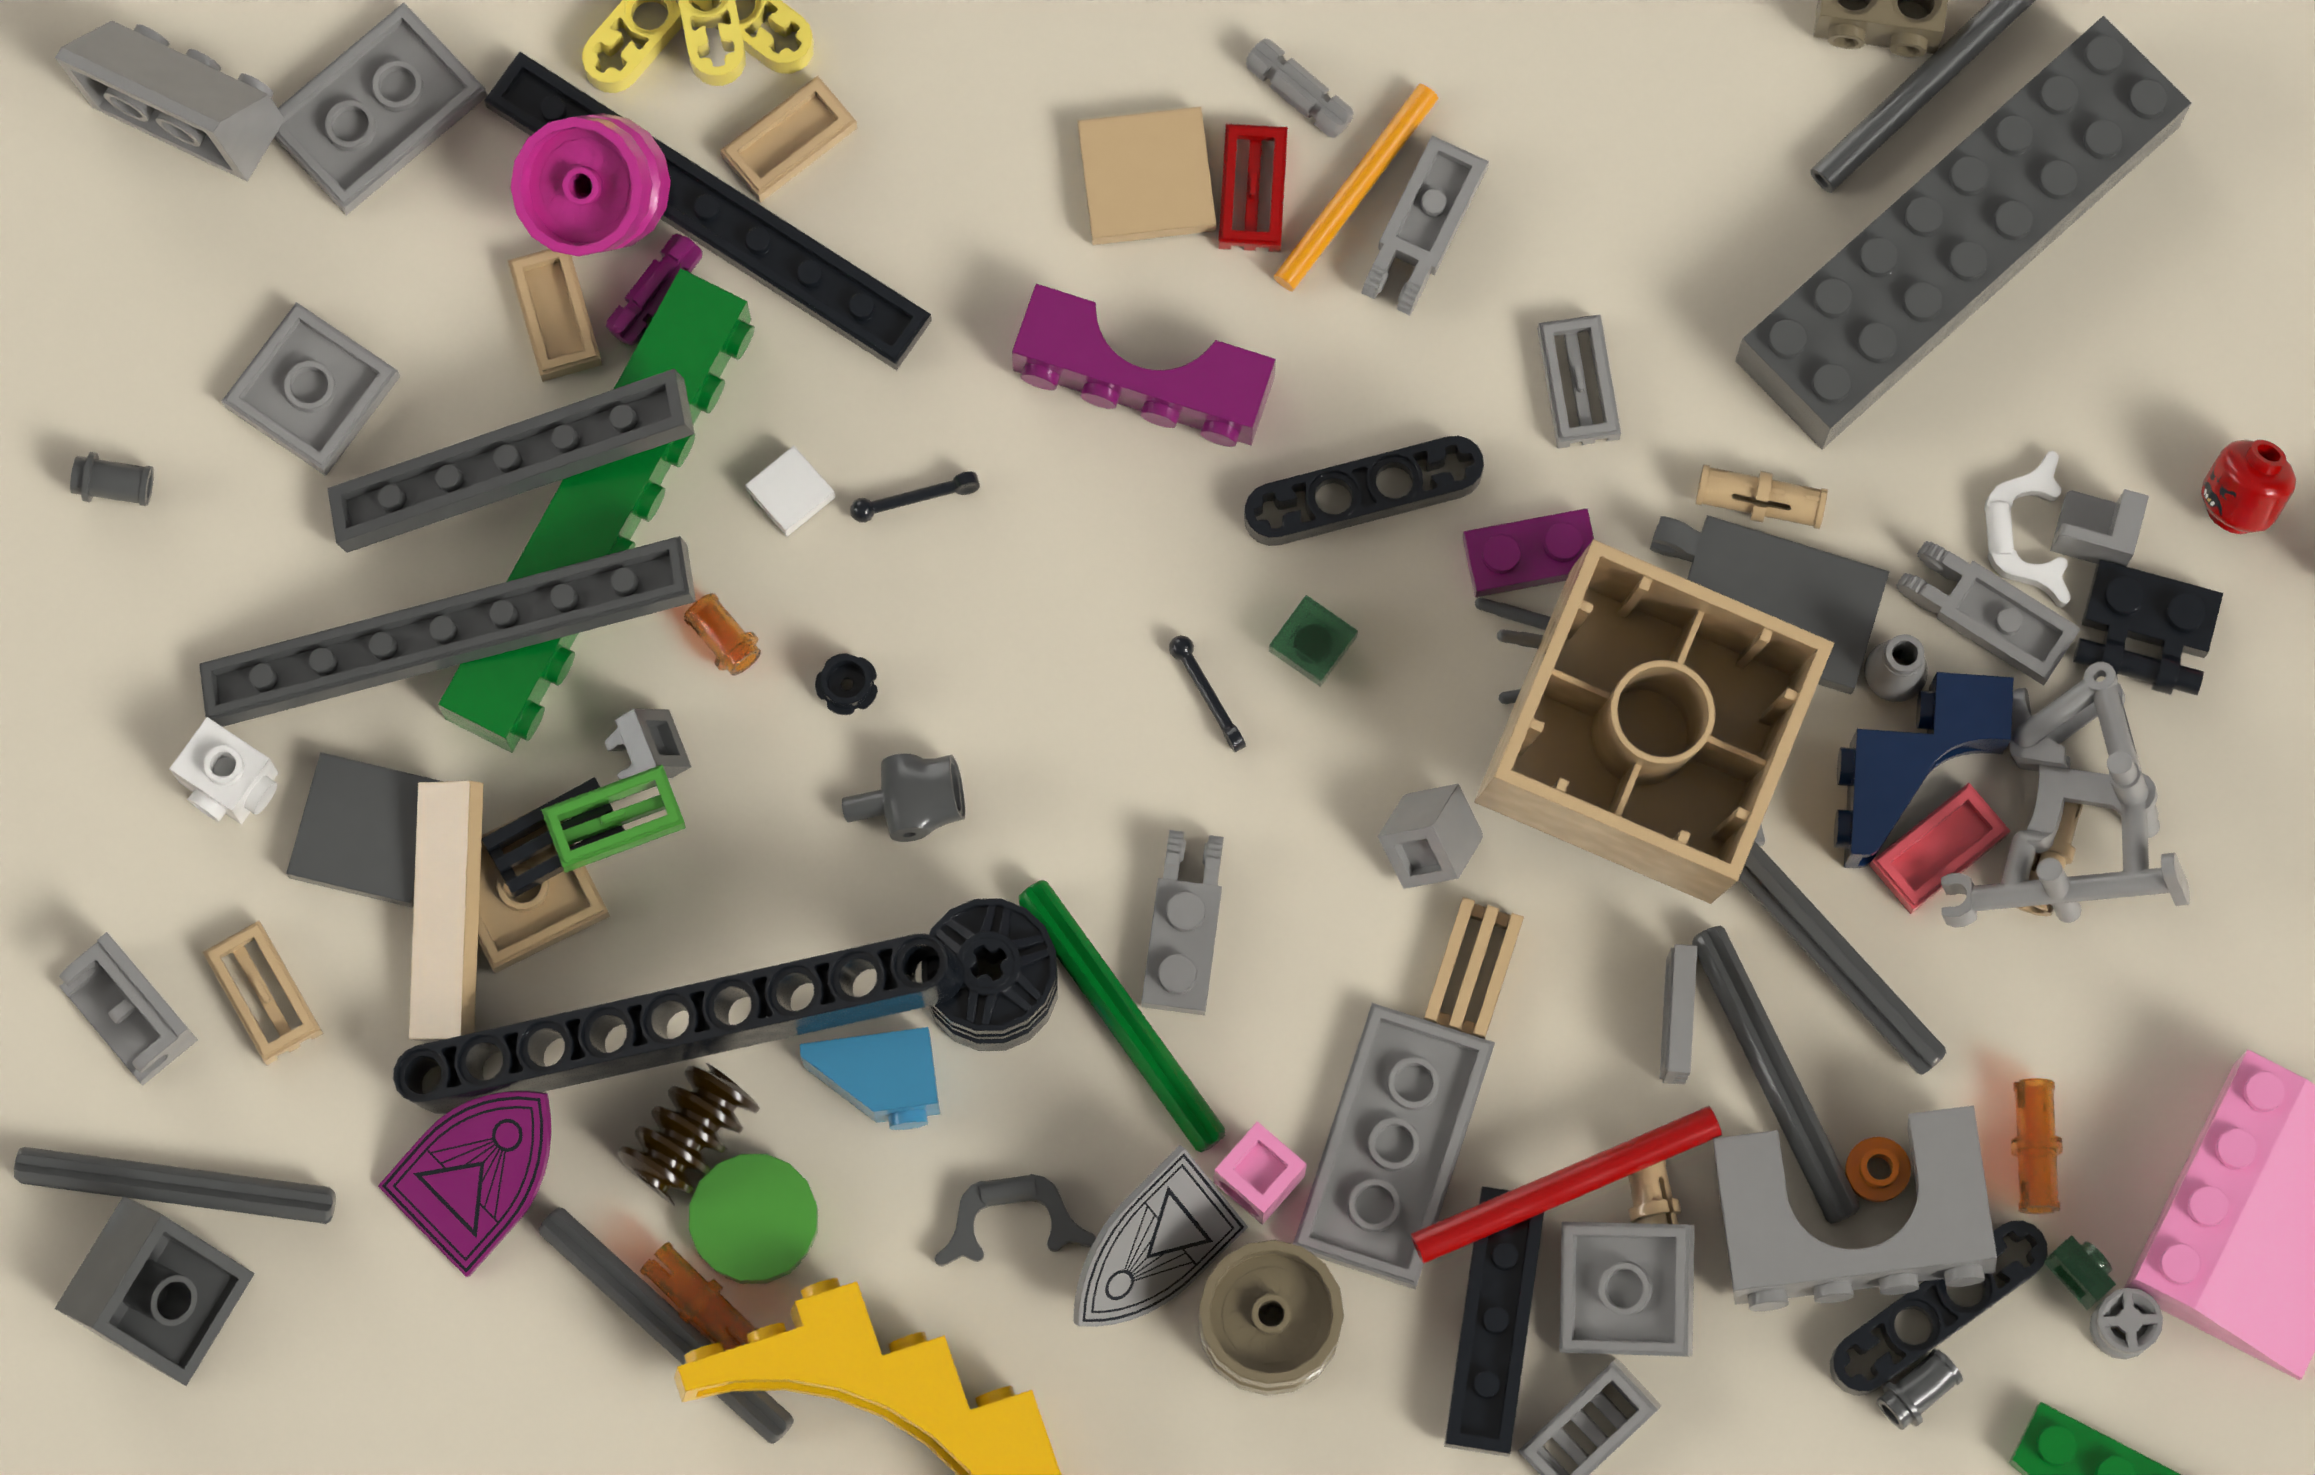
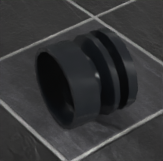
M973 899L950 909L931 928L929 935L937 938L953 951L961 960L964 968V981L959 992L946 1002L928 1006L935 1023L954 1042L977 1051H1006L1030 1041L1047 1024L1058 999L1056 950L1046 927L1027 908L1004 899ZM938 955L928 956L921 961L922 983L931 980L937 974L940 968V958ZM984 957L991 964L1002 960L1000 964L1001 978L993 981L987 974L976 978L979 974L977 961Z

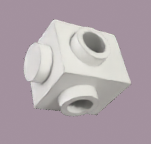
M208 717L169 768L178 782L193 792L187 800L217 822L226 814L242 825L250 812L257 815L268 805L278 785L273 780L279 773L270 758Z

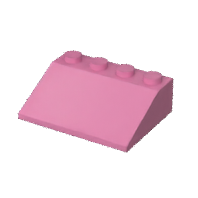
M2247 1050L2234 1063L2124 1288H2135L2146 1292L2153 1297L2161 1310L2298 1380L2302 1379L2315 1353V1084Z

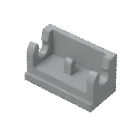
M106 932L97 940V943L73 961L59 975L64 982L60 988L136 1079L144 1085L198 1041V1039Z

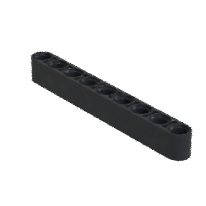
M912 934L417 1045L406 1050L398 1058L394 1067L393 1081L397 1091L405 1099L432 1113L446 1114L470 1100L493 1093L506 1091L545 1092L941 1004L952 999L959 992L964 981V968L957 955L937 938L928 934ZM938 955L940 958V968L937 974L925 983H917L915 972L918 964L928 956ZM868 969H875L877 981L874 988L862 997H854L853 984L856 977ZM812 983L814 986V996L811 1002L799 1011H792L791 997L794 991L803 984ZM743 997H750L751 1010L748 1017L741 1023L730 1025L729 1011L732 1005ZM681 1011H687L689 1023L686 1030L680 1036L668 1039L667 1025L670 1019ZM625 1025L627 1034L623 1045L618 1050L607 1053L605 1040L608 1033L614 1027ZM563 1038L565 1048L561 1059L551 1066H545L544 1053L546 1048L553 1041ZM501 1052L503 1065L499 1073L491 1079L484 1080L483 1066L486 1060L491 1055ZM440 1066L441 1079L438 1086L433 1091L423 1094L422 1080L425 1074L431 1068Z

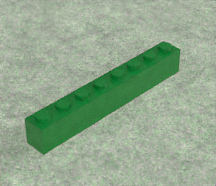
M680 268L614 389L675 368L684 378L694 425L701 411L709 414L717 404L725 385V380L720 378L730 358L733 357L739 360L750 344L755 327L750 324L751 316L748 302ZM695 434L563 479L506 582L635 548L636 543L630 540L641 519L649 522L655 516L666 490L660 485L671 465L679 468L684 463L693 446ZM578 633L460 664L438 703L445 720L513 753L521 738L529 741L536 732L545 711V707L539 704L550 684L553 683L559 686L567 676L575 658V652L570 650Z

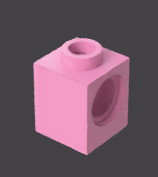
M1257 1121L1216 1167L1213 1183L1263 1225L1305 1177L1307 1164Z

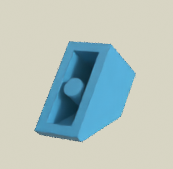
M929 1027L799 1044L804 1068L876 1123L889 1121V1129L906 1130L927 1125V1116L940 1115Z

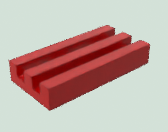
M1226 124L1218 249L1231 250V246H1243V250L1256 251V247L1268 248V252H1281L1288 127ZM1237 139L1250 140L1244 231L1232 230ZM1262 141H1275L1269 232L1257 231Z

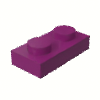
M1588 508L1464 531L1462 539L1475 598L1566 581L1570 570L1594 539Z

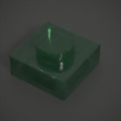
M1306 595L1269 644V652L1321 687L1357 638L1358 630Z
M2071 1235L2046 1258L2045 1265L2087 1310L2116 1285L2108 1275L2112 1271L2110 1263L2088 1241L2080 1245Z

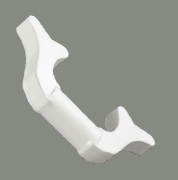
M2050 451L2044 457L2040 466L2031 473L1996 486L1986 499L1984 511L1986 513L1988 559L1992 568L2006 579L2026 583L2041 589L2053 600L2057 607L2062 608L2071 599L2062 578L2068 565L2067 560L2063 557H2058L2044 564H2031L2023 561L2018 556L2016 550H2014L2011 522L2013 500L2023 496H2037L2052 502L2061 494V487L2053 478L2059 457L2056 452Z

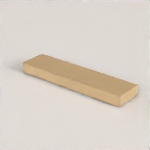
M469 780L418 783L409 1013L410 1040L439 1041L475 1032L484 786L482 782Z

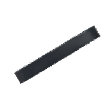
M1447 436L1267 483L1256 488L1248 496L1244 509L1245 527L1249 535L1258 543L1276 546L1459 499L1471 494L1478 487L1484 469L1483 454L1479 447L1470 439L1462 436ZM1456 454L1459 462L1470 461L1471 465L1465 468L1463 480L1454 481L1451 472H1442L1431 475L1430 485L1432 489L1423 490V474L1417 461L1423 459L1427 461L1426 472L1444 467L1446 455ZM1396 467L1409 474L1412 480V488L1407 495L1401 498H1390L1379 491L1376 479L1383 470ZM1332 483L1344 486L1351 495V505L1346 511L1339 514L1324 512L1315 501L1316 493L1322 486ZM1305 492V508L1311 521L1301 522V510L1283 515L1282 526L1279 528H1271L1268 520L1262 519L1257 521L1256 517L1263 514V503L1274 501L1278 510L1297 506V496L1295 493Z
M2010 1221L1993 1231L1997 1258L2007 1248L2006 1242L2003 1240L2004 1237L2009 1236L2015 1243L2026 1239L2032 1247L2026 1255L2030 1266L2024 1268L2019 1261H2014L2003 1268L1996 1275L2006 1283L2002 1288H1997L1992 1273L1984 1274L1985 1280L1981 1282L1983 1294L1978 1304L1971 1307H1962L1955 1304L1947 1293L1945 1279L1923 1281L1919 1284L1918 1290L1905 1294L1847 1336L1832 1353L1830 1374L1835 1384L1844 1392L1852 1395H1867L1876 1391L2023 1285L2045 1264L2048 1249L2043 1233L2036 1226L2025 1221ZM1906 1309H1916L1926 1315L1931 1327L1929 1338L1925 1342L1915 1345L1903 1342L1895 1331L1894 1322L1899 1312ZM1875 1328H1880L1887 1346L1902 1357V1360L1894 1364L1890 1353L1887 1352L1877 1359L1870 1368L1871 1373L1875 1377L1874 1379L1868 1381L1862 1374L1851 1378L1845 1371V1367L1851 1361L1846 1351L1853 1348L1859 1355L1870 1351L1881 1341L1871 1334V1331Z

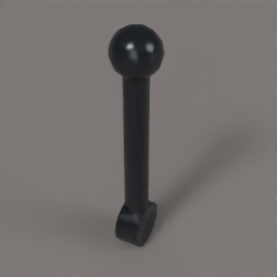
M963 472L956 475L952 481L875 501L859 498L852 503L850 514L854 520L865 523L870 521L875 513L952 493L959 495L974 493L980 488V483L975 472Z
M1176 636L1169 644L1170 654L1175 659L1182 660L1220 725L1233 752L1235 753L1246 747V743L1240 731L1232 723L1192 654L1194 651L1193 642L1186 636Z

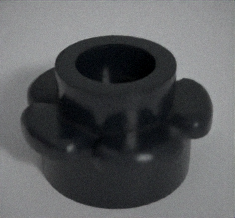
M846 653L835 655L826 661L822 672L817 674L815 681L817 695L820 699L826 700L827 708L838 715H851L855 709L864 710L874 702L878 692L877 686L874 685L877 673L873 665L863 657H856ZM846 679L851 680L853 687L850 690H844L841 687L842 681Z

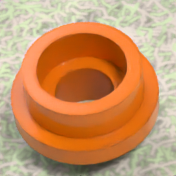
M1871 1137L1859 1142L1851 1150L1845 1164V1175L1853 1191L1859 1197L1870 1202H1886L1896 1198L1906 1188L1911 1176V1164L1907 1153L1898 1143L1885 1137ZM1872 1158L1884 1159L1890 1166L1889 1177L1882 1180L1873 1178L1867 1169L1868 1161Z

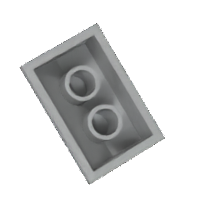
M110 21L61 47L55 57L92 108L247 182L285 120L271 99L273 91L258 79L243 73L240 74L238 79L220 72L221 67L207 55L194 49H189L185 55L168 47L169 42L163 36L140 24H137L135 29L131 30L119 23Z

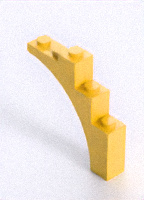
M830 1278L803 1288L801 1290L803 1299L794 1301L790 1312L795 1329L787 1331L783 1322L775 1323L747 1334L748 1344L724 1351L722 1343H713L697 1348L684 1355L686 1364L677 1366L674 1375L682 1402L733 1391L781 1390L835 1399L890 1422L925 1444L957 1475H1061L1033 1390L1015 1395L1012 1386L998 1388L976 1397L977 1408L970 1410L945 1335L927 1340L925 1332L910 1334L889 1343L890 1353L882 1355L857 1281L840 1286L838 1278Z

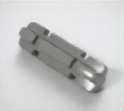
M1263 39L1256 44L1246 58L1247 68L1262 81L1266 79L1271 80L1270 88L1306 118L1313 116L1316 120L1314 125L1328 137L1335 138L1347 128L1353 118V110L1337 95L1330 98L1327 93L1329 89L1293 58L1288 61L1285 60L1283 56L1285 52L1270 39Z

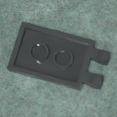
M1708 515L1702 532L1693 529L1679 520L1665 516L1660 517L1650 547L1651 551L1692 562L1687 578L1689 581L1834 642L1818 685L1850 695L1853 693L1890 571Z

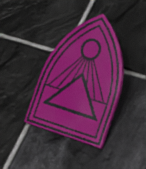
M536 1091L493 1093L470 1100L452 1109L438 1119L420 1137L378 1185L465 1277L471 1276L514 1228L529 1209L539 1191L546 1172L551 1145V1111L548 1093Z

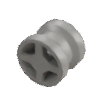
M2123 1288L2114 1291L2096 1306L2091 1316L2090 1332L2093 1342L2103 1353L2112 1358L2129 1359L2137 1357L2156 1342L2162 1331L2163 1316L2160 1306L2151 1295L2140 1289ZM2111 1327H2118L2121 1332L2125 1333L2126 1340H2124L2123 1334L2119 1333L2116 1328L2111 1329Z

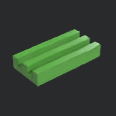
M663 765L541 809L565 873L686 828ZM656 786L660 795L610 812L565 830L561 827V821ZM662 810L667 812L665 816L570 851L569 845Z

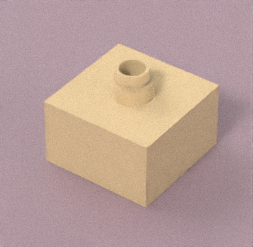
M1593 539L1568 574L1474 803L1712 904L1732 887L1740 877L1834 642Z

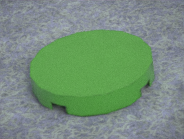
M740 1154L718 1163L699 1181L689 1204V1231L699 1256L717 1273L740 1284H767L789 1275L801 1263V1260L807 1256L818 1234V1206L808 1181L790 1163L768 1154Z

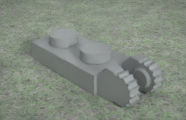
M1432 136L1379 241L1378 250L1380 251L1364 283L1362 294L1375 299L1377 294L1382 292L1396 257L1415 266L1409 281L1404 284L1398 297L1397 310L1410 316L1426 286L1430 274H1436L1488 169L1489 161L1437 137Z
M1928 541L1924 542L1917 553L1920 560L1943 577L1958 583L1950 596H1948L1922 578L1905 573L1896 585L1899 592L1924 610L1938 614L1936 617L1938 620L2044 686L2077 636L2080 628L1972 560L1971 564L1938 544Z
M1169 830L1163 878H1158L1141 1007L1205 1015L1222 886H1218L1224 837L1209 835V840L1205 843L1202 862L1205 869L1202 884L1178 880L1180 863L1184 860L1186 841L1183 838L1184 832Z

